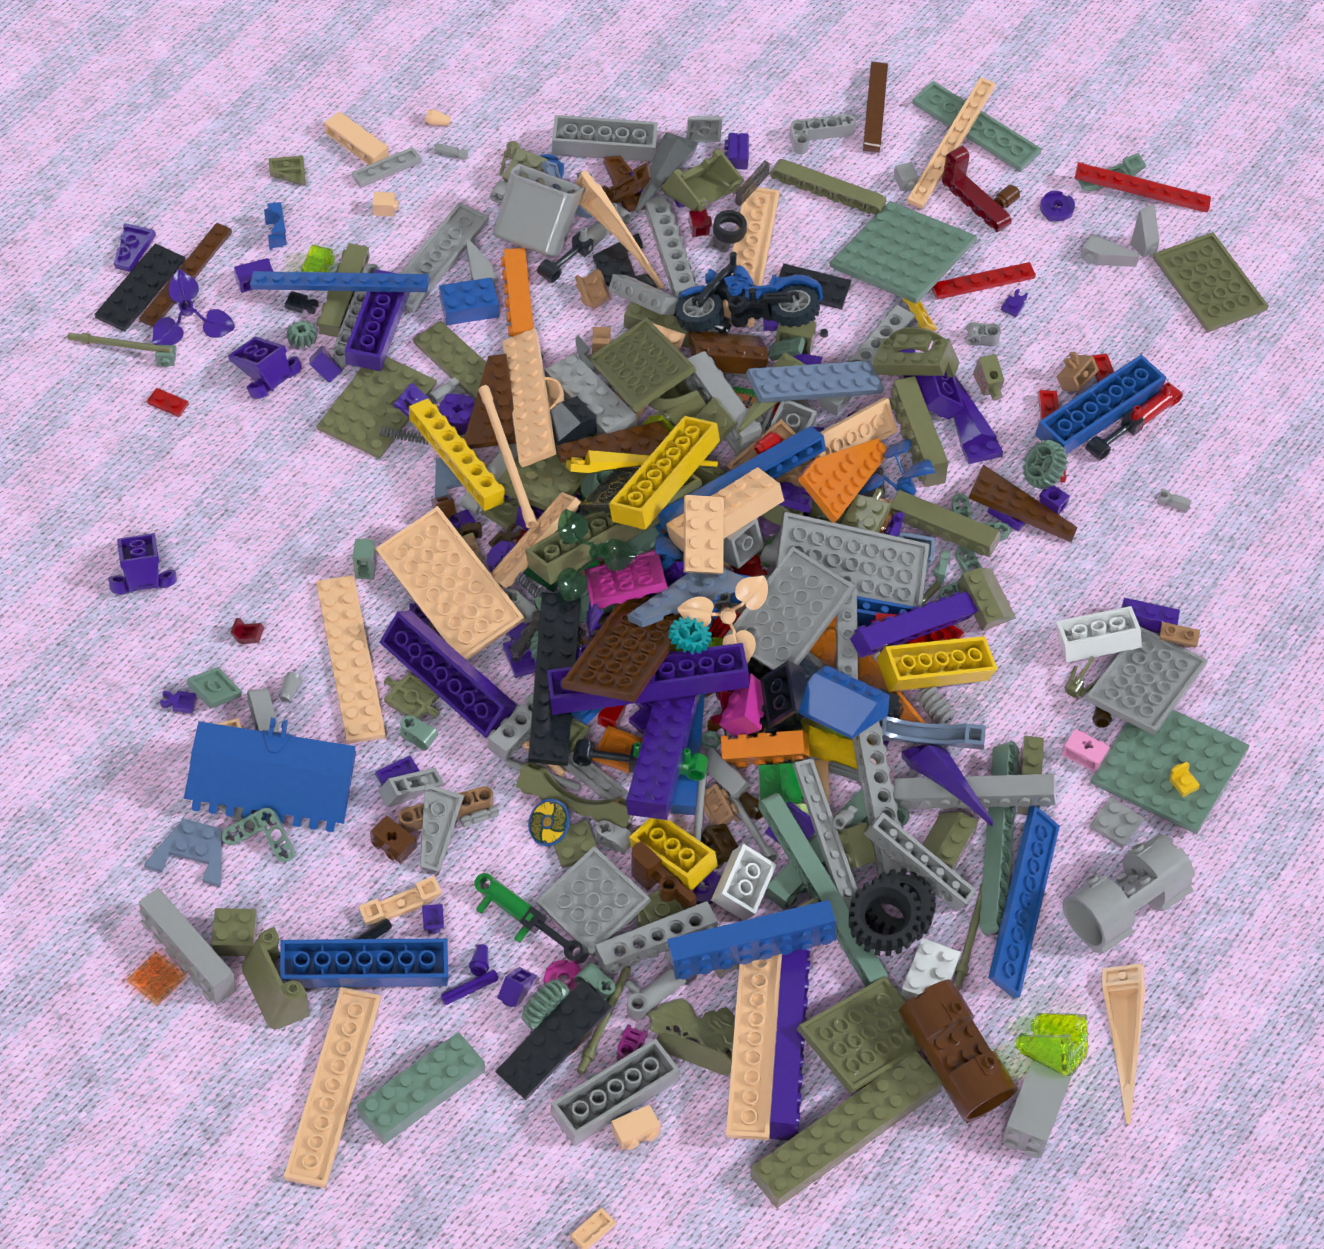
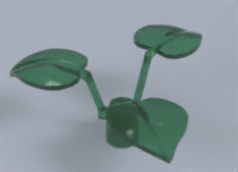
M568 509L562 511L558 520V532L561 539L567 544H573L578 540L579 543L590 546L589 555L591 560L580 567L577 572L573 568L564 569L557 579L558 588L565 601H572L579 598L587 589L588 579L580 573L590 564L604 558V563L610 570L620 571L637 554L629 545L618 539H610L605 543L599 544L582 540L581 538L588 532V524L585 518Z

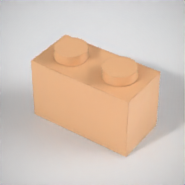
M650 1104L611 1121V1131L621 1150H632L645 1140L648 1142L653 1141L658 1137L661 1130V1125Z

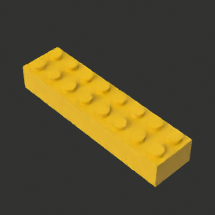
M684 416L609 503L612 522L646 530L720 442L717 423Z

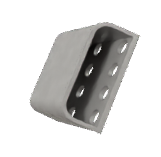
M521 164L517 165L510 172L493 235L546 256L558 257L562 251L585 187ZM526 172L529 179L523 178L520 175ZM542 178L545 185L537 183V179ZM554 184L560 185L561 191L552 188ZM570 190L576 191L575 193H568Z

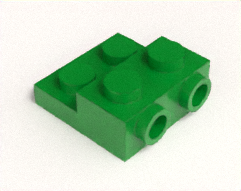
M794 763L759 765L760 800L778 793L785 804L788 801L793 804L801 803V799L804 798L793 768Z

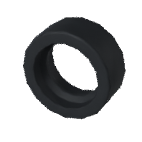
M735 210L721 211L714 219L713 233L721 242L737 243L746 234L747 220L740 212ZM725 222H732L737 224L740 229L727 231L721 228L720 225Z

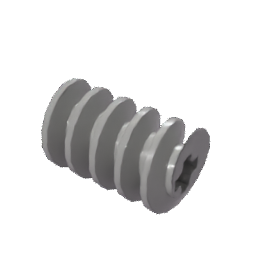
M925 688L916 695L915 700L919 702L921 707H924V711L928 713L929 718L933 719L934 724L949 725L953 720L956 710H950L951 704L944 705L947 699H940L942 693H936L938 688Z

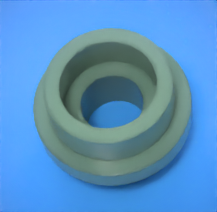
M707 731L701 736V745L707 750L711 747L716 749L720 744V737L714 731ZM712 739L714 742L708 743L707 740Z

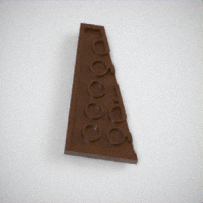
M491 355L487 358L479 388L484 385L489 386L508 444L516 443L512 415L514 406L507 355ZM479 390L464 439L470 449L499 446Z
M657 421L556 445L555 448L561 463H566V460H571V457H579L585 460L589 450L650 456L668 436V432L662 421Z
M983 464L968 499L1023 521L1068 542H1072L1078 528L1077 526Z

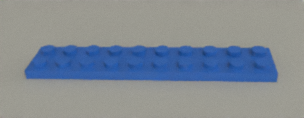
M1036 805L1029 806L988 979L1012 998H1020L1060 828V825Z

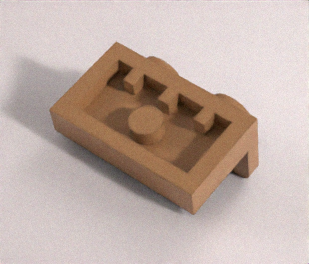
M594 270L585 278L579 275L575 276L576 287L581 293V301L585 306L596 309L611 298L600 270Z
M1162 622L1159 631L1160 640L1180 644L1185 648H1195L1198 646L1200 630Z
M717 784L705 790L704 811L712 825L727 824L733 819L736 822L740 821L737 815L739 813L738 808L734 803L731 804L728 799L731 797L729 792Z

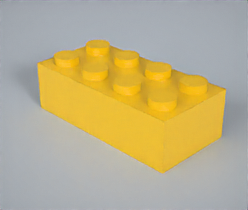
M649 818L629 837L631 848L642 841L662 859V866L673 876H677L681 880L682 885L687 889L693 890L718 866L714 850L668 819Z

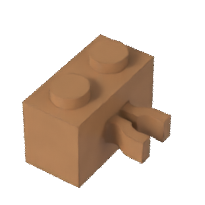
M1070 352V358H1064L1063 360L1066 366L1057 375V380L1063 391L1080 392L1099 369L1093 356L1077 355L1076 352Z

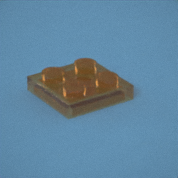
M155 951L127 978V982L158 1006L186 979V974Z

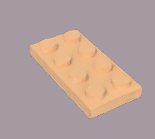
M684 496L685 573L723 574L724 497Z

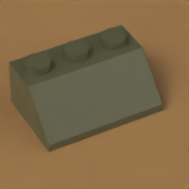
M977 568L962 574L957 583L962 593L968 592L976 605L978 612L974 614V617L982 631L1016 619L992 569Z
M962 812L940 813L922 845L954 871L976 832L979 820Z

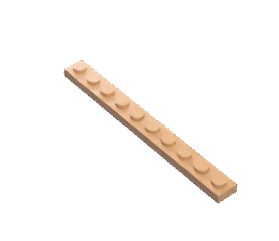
M980 77L907 199L908 204L921 209L924 208L943 176L946 155L961 146L995 89L996 83Z

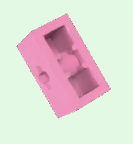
M1074 729L1064 745L1062 755L1096 772L1108 754L1110 746L1106 745L1103 741L1090 737L1083 731Z

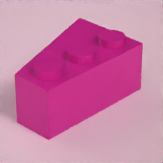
M749 674L750 687L734 689L728 699V705L722 713L719 725L735 738H738V735H747L762 729V725L759 723L760 718L764 715V712L761 711L762 705H764L761 682L753 674Z

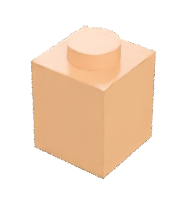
M374 192L373 216L394 217V213L398 211L399 201L395 200V193Z

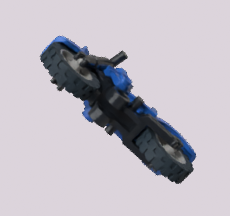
M731 252L729 264L719 273L708 269V273L705 274L707 285L690 287L680 292V301L676 303L675 307L679 326L681 328L684 327L686 331L690 330L694 333L697 331L705 332L707 329L711 330L714 326L720 324L719 322L723 320L724 300L728 302L731 321L734 327L747 325L749 318H754L755 320L764 318L767 321H775L780 323L781 326L786 325L792 328L793 326L801 327L803 324L807 325L810 321L816 319L815 316L819 315V302L823 299L821 285L816 280L804 275L777 278L776 275H772L769 285L756 286L748 271L742 265L737 266V253Z

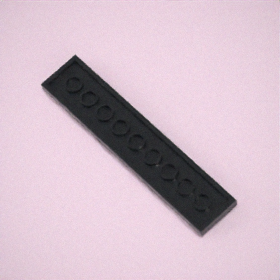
M542 592L528 762L568 765L572 712L553 715L547 670L572 667L576 662L581 596Z

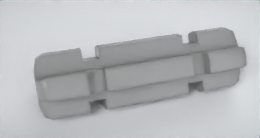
M439 143L434 148V152L437 154L444 153L443 155L459 157L462 160H466L468 157V151L464 149L459 150V148L448 145L444 147L443 144Z
M494 805L489 807L488 810L485 808L470 815H463L460 817V821L463 827H467L471 823L477 824L489 820L490 817H498L499 810Z

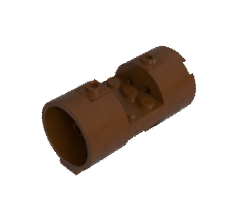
M950 979L925 988V991L916 998L914 996L900 1007L898 1012L919 1048L924 1051L942 1081L943 1088L961 1118L966 1123H969L1006 1102L1018 1091V1087L997 1052L991 1051L973 1021L974 1015L953 981L951 982Z

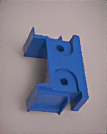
M281 202L267 203L268 209H264L266 225L274 224L271 234L268 235L269 250L287 245Z

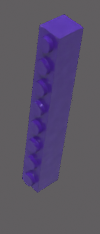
M956 592L949 596V598H940L936 603L930 601L923 605L922 608L916 606L908 613L902 611L894 618L891 615L883 619L882 622L874 621L868 627H865V625L860 626L849 639L860 658H864L882 651L885 646L900 645L966 621L977 613L978 609L968 592L961 594Z

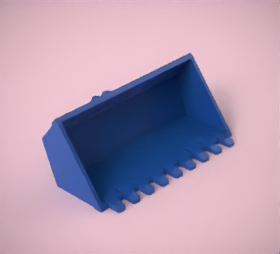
M272 717L269 731H257L198 721L184 799L193 800V811H200L201 802L209 803L208 812L211 814L217 813L218 804L226 805L225 815L230 817L234 815L235 807L243 808L242 818L250 816L252 810L259 811L263 808H270L277 813L282 824H284L285 815L293 816L292 825L294 827L301 826L302 817L310 819L309 828L313 830L317 829L319 820L327 821V832H334L335 823L344 824L356 757V746L286 734L288 720L284 719L281 725V733L274 732L276 718ZM265 812L263 821L268 819V814Z

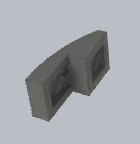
M577 335L575 337V344L579 358L594 372V365L586 357L590 349L580 336Z

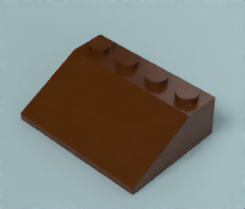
M690 330L688 332L691 357L705 351L709 357H712L717 369H720L722 372L746 374L748 369L766 368L767 347L760 336L700 331L694 333Z

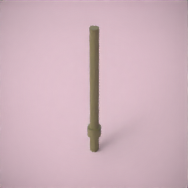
M69 332L67 335L68 340L80 341L83 344L96 343L152 352L172 353V347L91 336L90 333L77 334Z
M982 884L960 964H957L955 971L956 979L954 984L958 990L962 989L964 978L969 971L968 962L980 921Z
M623 967L615 985V990L609 998L608 1003L612 1006L613 1010L631 972V969L628 967ZM613 1010L597 1025L588 1047L584 1049L581 1055L582 1060L577 1073L584 1075L589 1063L593 1061L596 1055V1047Z

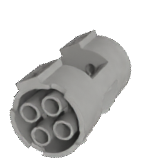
M1158 834L1144 844L1134 845L1123 860L1124 873L1117 876L1116 881L1113 882L1107 876L1091 875L1078 890L1064 899L1063 910L1069 925L1082 941L1091 947L1093 952L1105 953L1134 933L1132 929L1135 923L1134 912L1147 903L1153 910L1165 911L1193 891L1191 885L1193 884L1192 878L1195 876L1192 863L1182 848L1177 849L1171 843L1173 839L1166 835Z

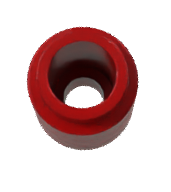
M770 431L756 442L754 449L759 455L781 443L782 438L778 433Z

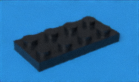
M783 263L779 277L792 275L809 276L821 285L823 299L819 304L843 309L852 280Z

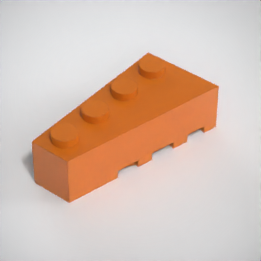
M803 730L776 732V736L770 733H758L755 738L754 736H746V734L738 735V739L721 736L722 760L730 763L737 769L747 768V765L752 764L754 766L766 765L768 762L783 764L785 760H792L793 762L803 761L804 758L810 757L809 734Z

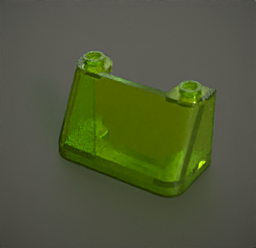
M1037 1013L1035 1019L1031 1020V1031L1034 1032V1035H1027V1033L1022 1032L1016 1038V1049H1019L1022 1055L1063 1076H1073L1088 1055L1087 1014Z

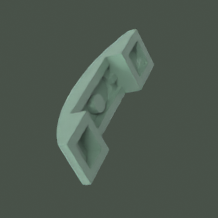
M1137 153L1123 158L1122 164L1107 170L1134 176L1146 168V164L1140 154ZM1077 180L1083 191H1095L1106 188L1105 186Z

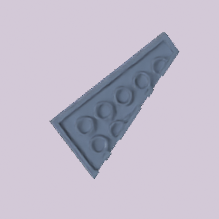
M723 568L722 575L688 573L667 587L668 589L658 593L628 614V621L643 628L663 620L664 616L670 613L674 615L679 614L678 607L688 599L706 597L713 601L720 594L734 593L738 582L745 577Z

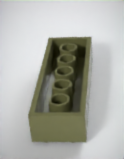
M915 376L894 380L893 388H891L892 399H890L891 409L896 412L895 419L897 424H900L902 427V438L910 439L911 441L908 453H912V464L928 459L932 462L935 473L918 476V480L923 482L924 487L946 483L948 460Z

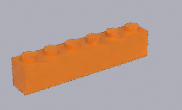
M525 248L504 249V256L501 257V267H505V270H502V280L506 281V284H503L504 295H508L505 298V308H509V311H506L507 322L511 324L508 325V336L512 337L534 329Z

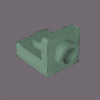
M162 345L172 347V353L156 352V365L162 367L175 366L177 346Z

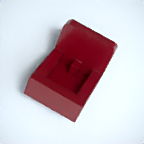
M236 618L231 629V635L240 644L259 643L265 627L262 623L245 624L240 618Z

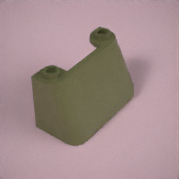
M719 148L713 152V156L710 159L705 158L701 164L685 172H682L680 169L673 171L661 189L666 195L689 209L701 212L707 205L731 193L736 194L740 191L741 185L745 180Z
M275 927L260 933L242 963V972L267 1025L272 1029H280L310 1015L307 993L303 985L294 980L283 984L275 968V962L280 958V951L278 949L279 936Z

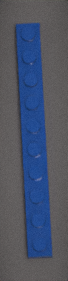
M253 271L250 287L251 290L427 292L430 277L429 274Z

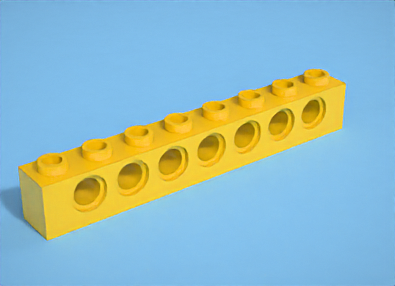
M429 399L409 406V420L480 507L486 511L503 504L505 489L502 484L495 480L492 472L489 473L483 461L476 457L473 449L470 450L464 438L457 434L455 427H451L447 418L439 412L438 407L432 404Z

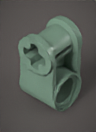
M407 715L401 720V737L424 751L438 737V732L434 727L414 716Z
M588 963L575 976L577 985L583 980L597 994L600 993V996L605 1001L609 1000L610 995L615 990L613 980L607 977L593 963Z

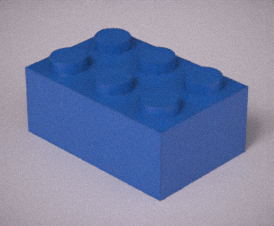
M492 277L439 285V299L446 326L499 317V302Z

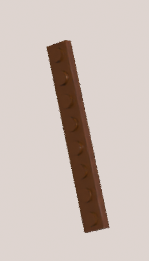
M216 223L179 269L195 279L232 234V229ZM172 278L139 317L140 322L154 328L155 323L165 317L176 302L169 295V286Z

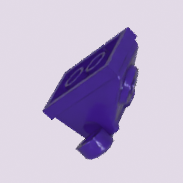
M256 336L228 355L230 362L255 381L246 386L250 397L253 399L266 397L268 392L274 391L275 387L286 379H291L302 368V364L297 356L287 360V350L284 345Z
M155 533L117 539L120 566L124 576L114 575L108 578L112 593L124 595L128 592L133 593V591L158 589L159 587L168 588L176 583L177 576L175 570H166L159 574L160 562Z

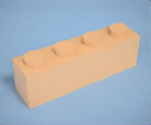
M340 111L324 122L325 133L366 164L370 165L389 157L388 146L384 142L376 139L373 134L368 133L361 125L356 124Z

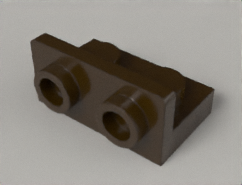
M726 824L706 826L701 833V842L715 851L718 864L715 869H720L724 862H728L732 851L739 846Z

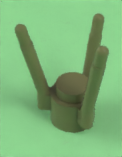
M510 141L507 143L499 176L503 174L507 157L512 159L518 147L520 148L518 142Z
M1093 656L1075 679L1078 666H1074L1070 678L1064 686L1065 692L1073 698H1078L1079 696L1083 698L1100 679L1099 677L1084 689L1085 684L1081 679L1094 660Z

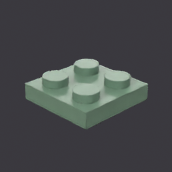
M219 667L190 677L186 683L210 709L240 698L242 691Z

